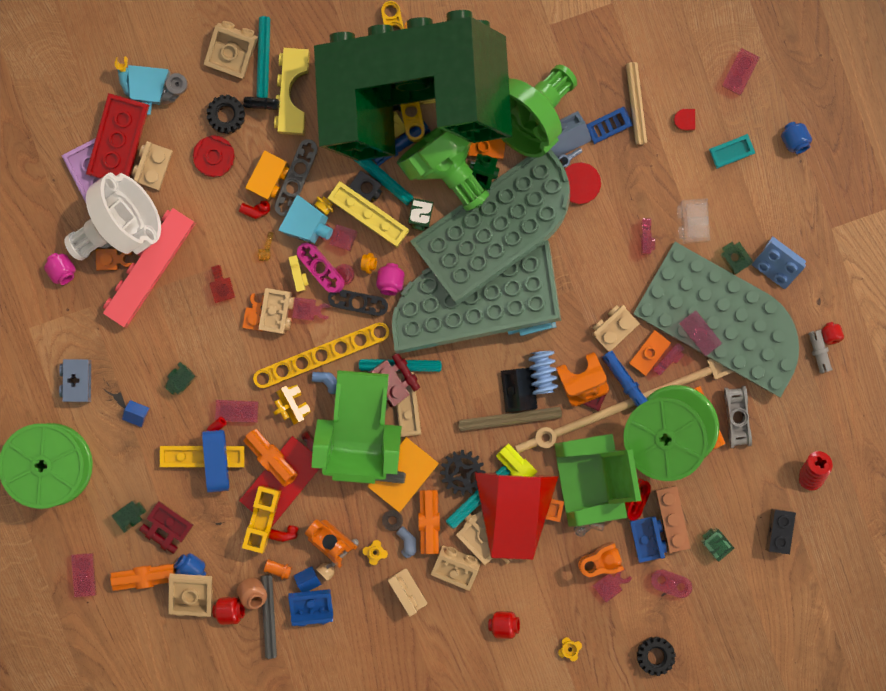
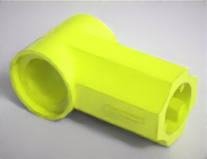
M509 443L496 455L498 460L511 471V475L534 476L538 472Z

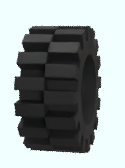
M227 94L226 96L219 95L220 97H215L208 104L209 107L206 111L207 120L212 128L219 133L236 132L235 130L241 128L242 123L244 124V107L235 97ZM228 106L233 109L234 117L231 121L222 122L219 120L218 112L222 107Z
M657 636L649 637L647 640L642 641L643 643L639 645L636 654L640 667L652 676L665 675L675 664L676 653L673 646L666 639ZM654 648H659L664 653V659L659 664H652L648 660V653Z

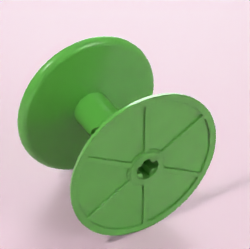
M682 385L662 387L646 398L648 401L638 406L629 416L624 429L625 450L633 449L635 467L646 476L660 481H676L692 474L701 465L704 458L713 450L719 435V420L711 402L699 391Z
M47 423L25 426L9 437L0 453V480L3 487L14 500L31 508H51L74 500L84 491L92 475L93 460L88 444L78 432L62 424Z

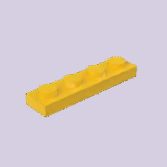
M160 446V467H205L203 446ZM226 446L228 467H245V446Z

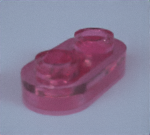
M659 569L651 576L652 586L659 591L679 598H685L692 592L691 581L681 575ZM659 576L665 577L664 583H658L657 579ZM679 583L685 585L684 590L679 591L677 589Z

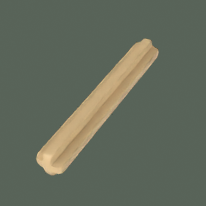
M630 62L626 64L635 143L636 145H644L647 143L638 64L637 62Z

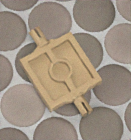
M481 509L478 513L474 515L469 514L464 519L466 521L464 527L456 536L486 565L492 558L490 556L486 527ZM502 558L506 564L510 562L508 559Z

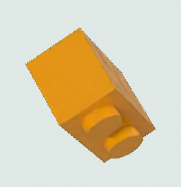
M264 150L245 188L270 201L271 197H276L280 189L277 186L280 179L284 180L289 171V168H287L288 163Z

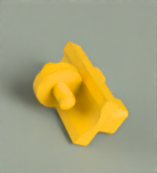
M298 385L288 388L285 386L276 392L279 400L275 401L278 408L273 412L275 416L281 414L284 420L290 417L293 425L304 420V417L311 412L306 402L297 406L294 401L295 398L301 395Z

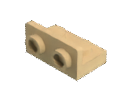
M147 141L146 145L141 146L139 165H135L132 172L134 181L160 191L173 151Z
M265 288L258 330L285 334L286 330H290L291 318H288L289 309L293 310L295 297H292L291 292Z
M616 305L608 313L610 317L605 322L601 319L593 327L595 331L592 335L608 352L616 347L640 324L624 305L620 308Z
M443 545L431 575L470 591L481 561L473 555H466L453 547Z
M406 568L388 578V582L409 616L417 613V610L427 605V601Z

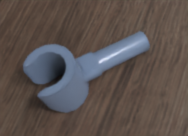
M578 148L568 155L563 154L557 158L565 168L570 164L572 158L582 153V149Z

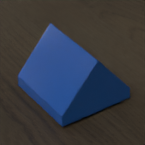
M130 400L124 410L122 420L142 427L150 408Z
M313 566L293 575L301 592H307L322 585Z

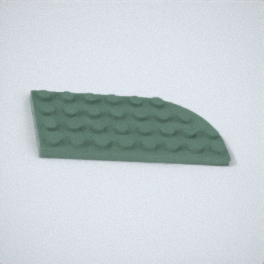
M551 149L542 157L525 158L497 178V180L493 181L490 190H487L489 196L478 208L466 212L462 207L463 204H461L410 241L457 305L542 245L562 224L570 203V185L562 163Z
M545 241L458 305L431 269L423 270L422 274L413 282L410 281L401 292L402 296L398 301L397 307L394 308L392 316L394 350L396 354L561 321L549 241Z
M674 242L633 315L780 398L795 372L799 357L797 330L787 310L768 293L681 244Z

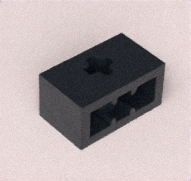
M771 508L765 550L790 555L796 512Z

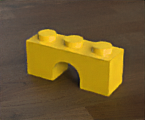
M265 486L258 487L252 518L247 527L242 546L243 549L262 554L265 552L281 494L280 490Z

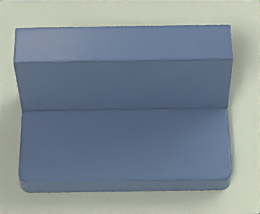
M578 111L560 120L562 133L557 137L559 141L551 150L559 157L592 140L586 123Z

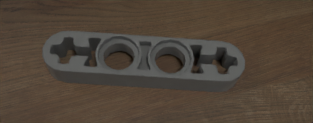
M310 139L303 140L300 143L276 200L275 211L282 217H286L288 210L282 213L279 204H284L286 200L285 197H282L283 194L295 198L297 195L300 196L317 155V145ZM312 144L311 147L314 151L313 153L309 152L307 155V159H311L310 162L298 159L299 155L303 157L305 154V150L302 149L303 146ZM297 163H304L306 165L305 173L297 174L294 170ZM290 182L298 184V191L294 194L287 192L286 187ZM289 199L288 206L291 207L293 202Z

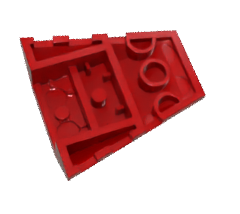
M474 472L491 558L533 560L559 476H515Z

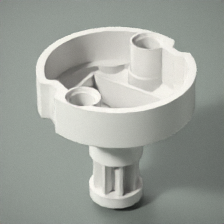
M110 172L92 184L87 190L86 205L91 219L85 222L84 226L78 231L68 234L64 240L68 252L75 259L81 261L86 259L90 252L107 243L122 253L129 254L133 251L135 254H139L158 241L161 235V221L153 201L136 181L125 174L120 173L115 176Z

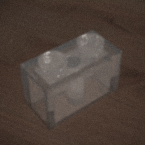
M708 199L682 200L680 206H677V217L681 218L682 226L678 227L679 239H683V244L709 242Z

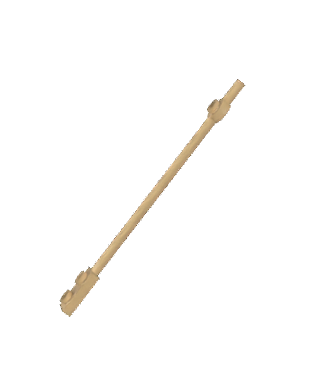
M713 359L706 360L708 367L647 391L643 395L647 398L654 391L670 385L684 386L711 374L715 380L733 371ZM630 398L555 430L548 427L540 428L536 432L535 438L516 445V450L518 453H521L538 445L542 448H550L556 442L557 437L633 407L635 404ZM545 433L550 437L547 442L542 440V435Z

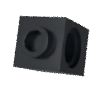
M361 170L349 186V188L369 202L372 200L376 202L383 192L380 190L382 185ZM364 183H370L373 186V190L368 194L361 191V186Z

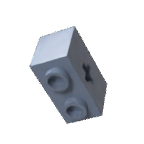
M63 359V364H60L59 374L63 376V385L59 386V396L63 397L62 402H91L92 360ZM76 375V378L80 381L74 387V383H71L70 380Z

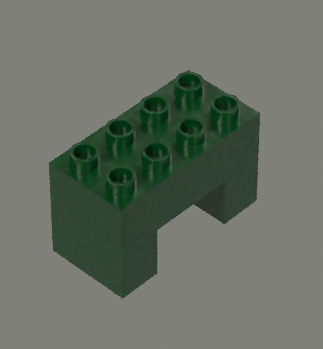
M469 10L450 11L446 14L445 22L434 24L431 18H412L407 20V29L394 31V27L391 25L370 26L368 28V36L355 38V34L352 32H336L329 35L330 43L314 45L319 147L356 161L396 156L393 106L431 99L436 101L437 128L472 143L512 137L506 36L490 28L489 21L474 19L472 12Z

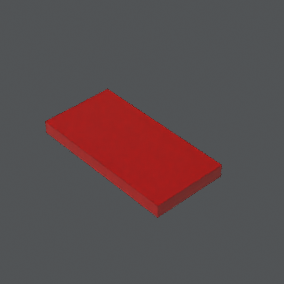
M108 93L86 171L87 175L102 178L111 172L115 176L122 173L130 177L150 105Z
M294 436L288 440L280 452L284 455L286 462L298 474L296 479L284 487L271 472L265 469L239 500L253 512V505L259 486L280 490L281 494L272 527L320 469L311 468L313 452Z

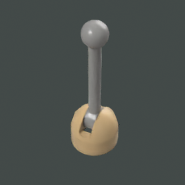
M357 539L351 540L357 546L359 545V541ZM344 550L339 557L343 558L348 552ZM333 562L323 563L316 570L329 581L334 575L335 564Z

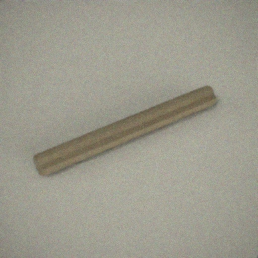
M561 407L464 419L459 420L458 425L460 431L557 419L562 417Z

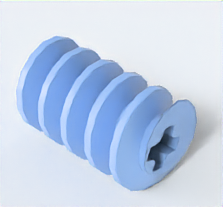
M554 351L532 352L531 354H534V356L530 357L529 361L535 362V364L529 368L536 372L530 376L537 379V381L531 385L538 387L537 390L532 392L533 395L553 393V390L558 388V384L552 383V381L557 379V376L551 375L552 372L556 371V368L550 367L555 362V359L549 358V356L554 354Z

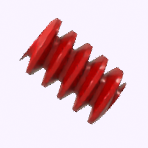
M815 451L808 456L799 473V483L803 488L813 491L819 489L824 484L833 468L830 456L822 451Z

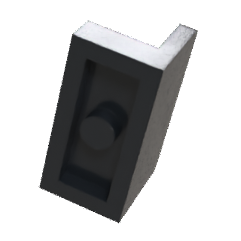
M530 368L501 371L505 413L538 408L537 397L532 393L536 389L531 385L535 380L530 376L534 371L530 370Z

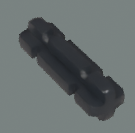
M244 97L243 106L245 108L278 110L280 107L278 99Z

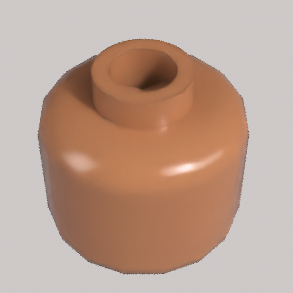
M256 578L243 580L237 587L238 598L247 609H257L267 600V592L262 582Z

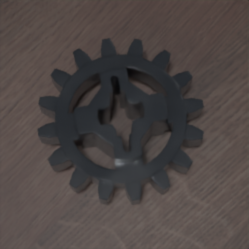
M461 450L460 455H457L454 451V457L446 456L448 463L441 464L445 468V471H440L441 475H445V478L441 481L442 483L448 482L447 490L451 487L454 488L453 494H456L458 490H461L462 495L465 494V490L472 494V488L478 489L476 479L471 484L470 476L475 471L486 473V471L480 470L484 463L477 462L479 459L478 455L474 458L471 457L472 451H469L467 455L464 454V450ZM461 458L469 459L474 464L469 466L463 464ZM454 462L456 465L453 473L448 474L449 467ZM459 467H463V469L472 468V470L466 473V478L462 476L453 477L459 472ZM452 481H462L465 487L457 486Z

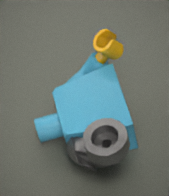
M126 56L124 57V64L118 62V57L115 59L114 65L118 69L119 83L125 95L130 97L131 100L150 105L147 115H151L152 104L166 105L173 103L187 90V80L179 73L170 75L168 69L128 65L127 68L128 58Z

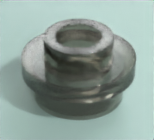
M389 510L383 515L382 524L387 530L396 531L402 526L403 517L398 511ZM394 516L397 522L390 524L388 521L389 517Z

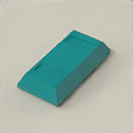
M748 134L709 149L716 169L755 154Z

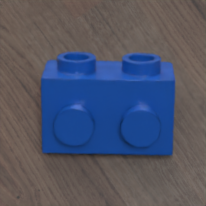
M655 516L629 521L638 562L665 558L664 553H667V546L665 540L661 541L660 532H663L661 521L657 520Z
M330 589L288 593L291 626L302 627L307 624L333 622V605Z

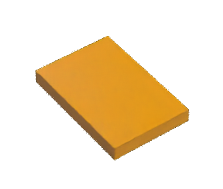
M406 437L400 444L398 471L406 473L405 483L375 481V484L369 483L367 487L400 513L439 463Z

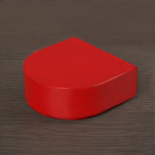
M695 109L679 110L674 116L675 126L683 131H695Z

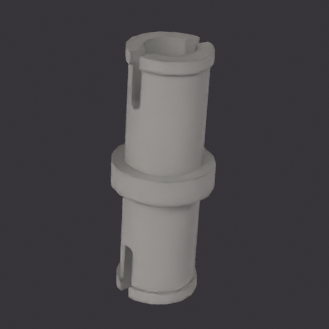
M819 329L815 333L814 331L809 332L808 335L813 347L812 355L816 358L819 373H825V368L826 372L833 369L827 354L829 349L825 347L822 331Z

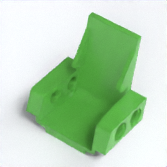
M338 370L334 420L317 419L311 468H321L323 475L332 476L334 481L375 484L376 479L385 480L386 474L397 475L402 426L385 425L389 374Z
M613 434L554 443L568 527L627 518L625 502L641 501L633 449L615 450Z

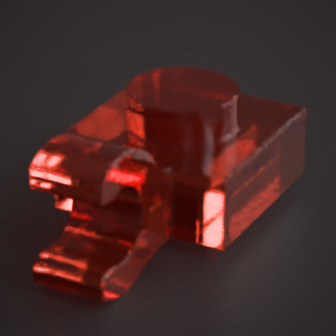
M220 265L211 267L215 282L209 284L215 303L235 298L230 277L224 279Z

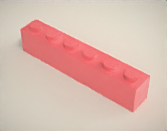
M174 208L171 211L167 210L161 219L163 223L158 241L138 254L140 256L136 264L133 262L126 272L129 275L125 281L121 280L115 288L117 293L113 299L109 298L103 306L105 309L103 314L125 328L128 327L196 224Z

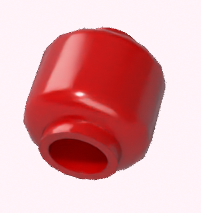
M237 597L219 598L213 606L212 615L221 625L238 624L245 616V607Z
M497 611L493 614L492 619L488 621V630L492 631L493 636L497 639H513L520 632V619L516 617L514 612Z

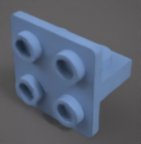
M772 237L761 254L754 260L752 266L780 287L786 289L806 267V261Z

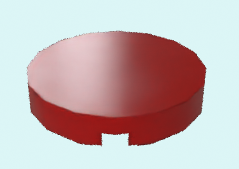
M216 135L205 137L194 147V164L198 171L205 176L213 178L223 176L234 165V149L229 141L223 137Z
M583 162L573 163L566 167L565 171L570 185V202L586 204L594 200L601 188V178L597 170L590 164Z

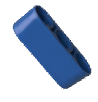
M224 430L203 431L202 440L207 492L229 491Z

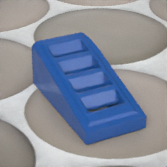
M621 107L586 126L593 143L596 144L633 126V123L626 108ZM618 114H621L625 125H621ZM609 118H613L617 126L616 129L613 128ZM605 121L610 132L606 133L601 122ZM595 125L598 126L602 136L598 137L594 128Z

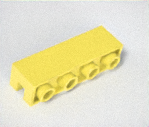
M340 181L328 197L330 202L396 248L399 247L409 232L407 227Z

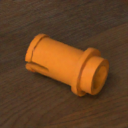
M270 559L267 560L264 572L279 576L281 580H284V578L288 579L292 570L289 564L283 565Z

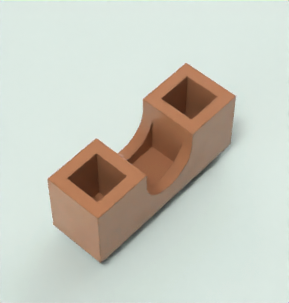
M677 486L654 490L658 510L663 522V533L667 551L673 553L691 549Z

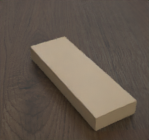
M402 373L397 374L402 382L405 379ZM410 385L406 387L410 395L396 405L399 426H402L401 437L421 434L416 391L413 392Z

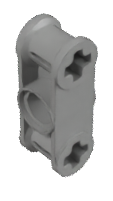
M746 386L737 389H728L726 387L724 388V399L727 409L730 448L738 445L752 446ZM741 411L743 419L735 423L733 415L735 412Z

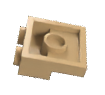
M223 21L215 26L204 65L243 79L250 58L253 55L258 36L254 35L253 30L242 28L241 31L234 28L235 25L233 23Z
M170 574L169 614L211 617L213 608L212 576Z

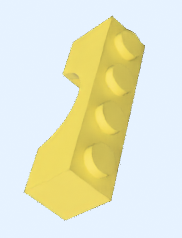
M284 48L283 53L279 54V66H282V74H278L277 87H281L280 95H276V99L280 101L279 116H275L274 128H278L279 134L304 136L305 113L293 105L290 91L293 83L299 77L309 72V49Z

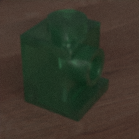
M732 241L722 248L724 252L720 255L734 275L754 263L740 242L734 244ZM733 253L738 255L737 261L731 259Z
M183 362L177 364L180 367L179 370L175 368L167 376L169 380L164 387L173 395L175 393L181 395L198 377Z
M133 500L113 514L112 517L125 533L130 530L128 525L134 527L142 521L141 516L147 510L140 501L137 503Z

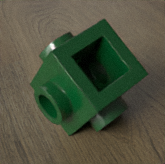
M477 154L476 161H471L470 168L473 171L472 174L482 188L490 190L492 180H497L500 168L496 167L498 159L488 155Z

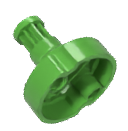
M556 65L551 70L550 75L544 81L538 82L534 87L521 80L509 78L512 137L502 138L508 146L525 156L539 158L544 156L559 141L557 137L562 133V126L554 108L560 103V99L567 92L572 91L577 86V79L574 73L564 65Z
M436 127L424 136L421 141L415 143L397 161L398 166L409 180L442 179L447 187L452 189L458 196L466 212L481 206L489 196V192L481 187L473 176V171L466 163L472 142Z

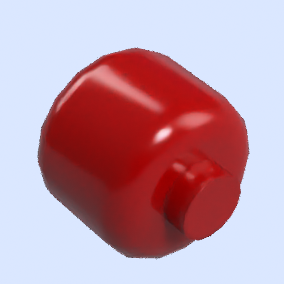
M834 322L827 323L821 330L824 343L827 345L839 343L844 339L841 325L834 324Z

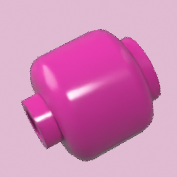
M54 253L50 255L44 266V270L51 281L60 285H65L72 281L76 271L75 266L66 254Z
M387 263L386 266L378 270L376 286L384 295H397L403 289L405 273L402 269L398 268L397 264Z

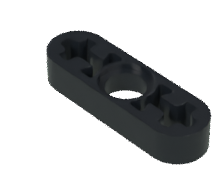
M342 289L339 292L341 297L347 298V294H351L349 307H345L346 302L339 301L338 304H335V300L332 299V295L336 296L337 293L330 292L328 295L330 305L335 308L374 316H382L388 310V303L382 297ZM357 296L364 299V305L359 309L354 308L352 305V300ZM367 298H371L370 303L373 304L382 301L381 303L385 308L381 309L379 313L376 312L374 307H369L370 311H365L368 305Z

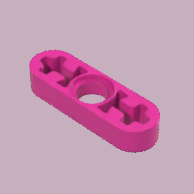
M302 243L297 249L298 258L326 291L332 293L340 292L344 287L342 276L314 244ZM305 248L311 249L309 253L316 259L312 260L311 257L304 256L306 254ZM319 262L325 264V271L321 274L316 271V265ZM329 276L331 279H337L335 283L337 286L330 287L332 282L329 280V278L324 277Z

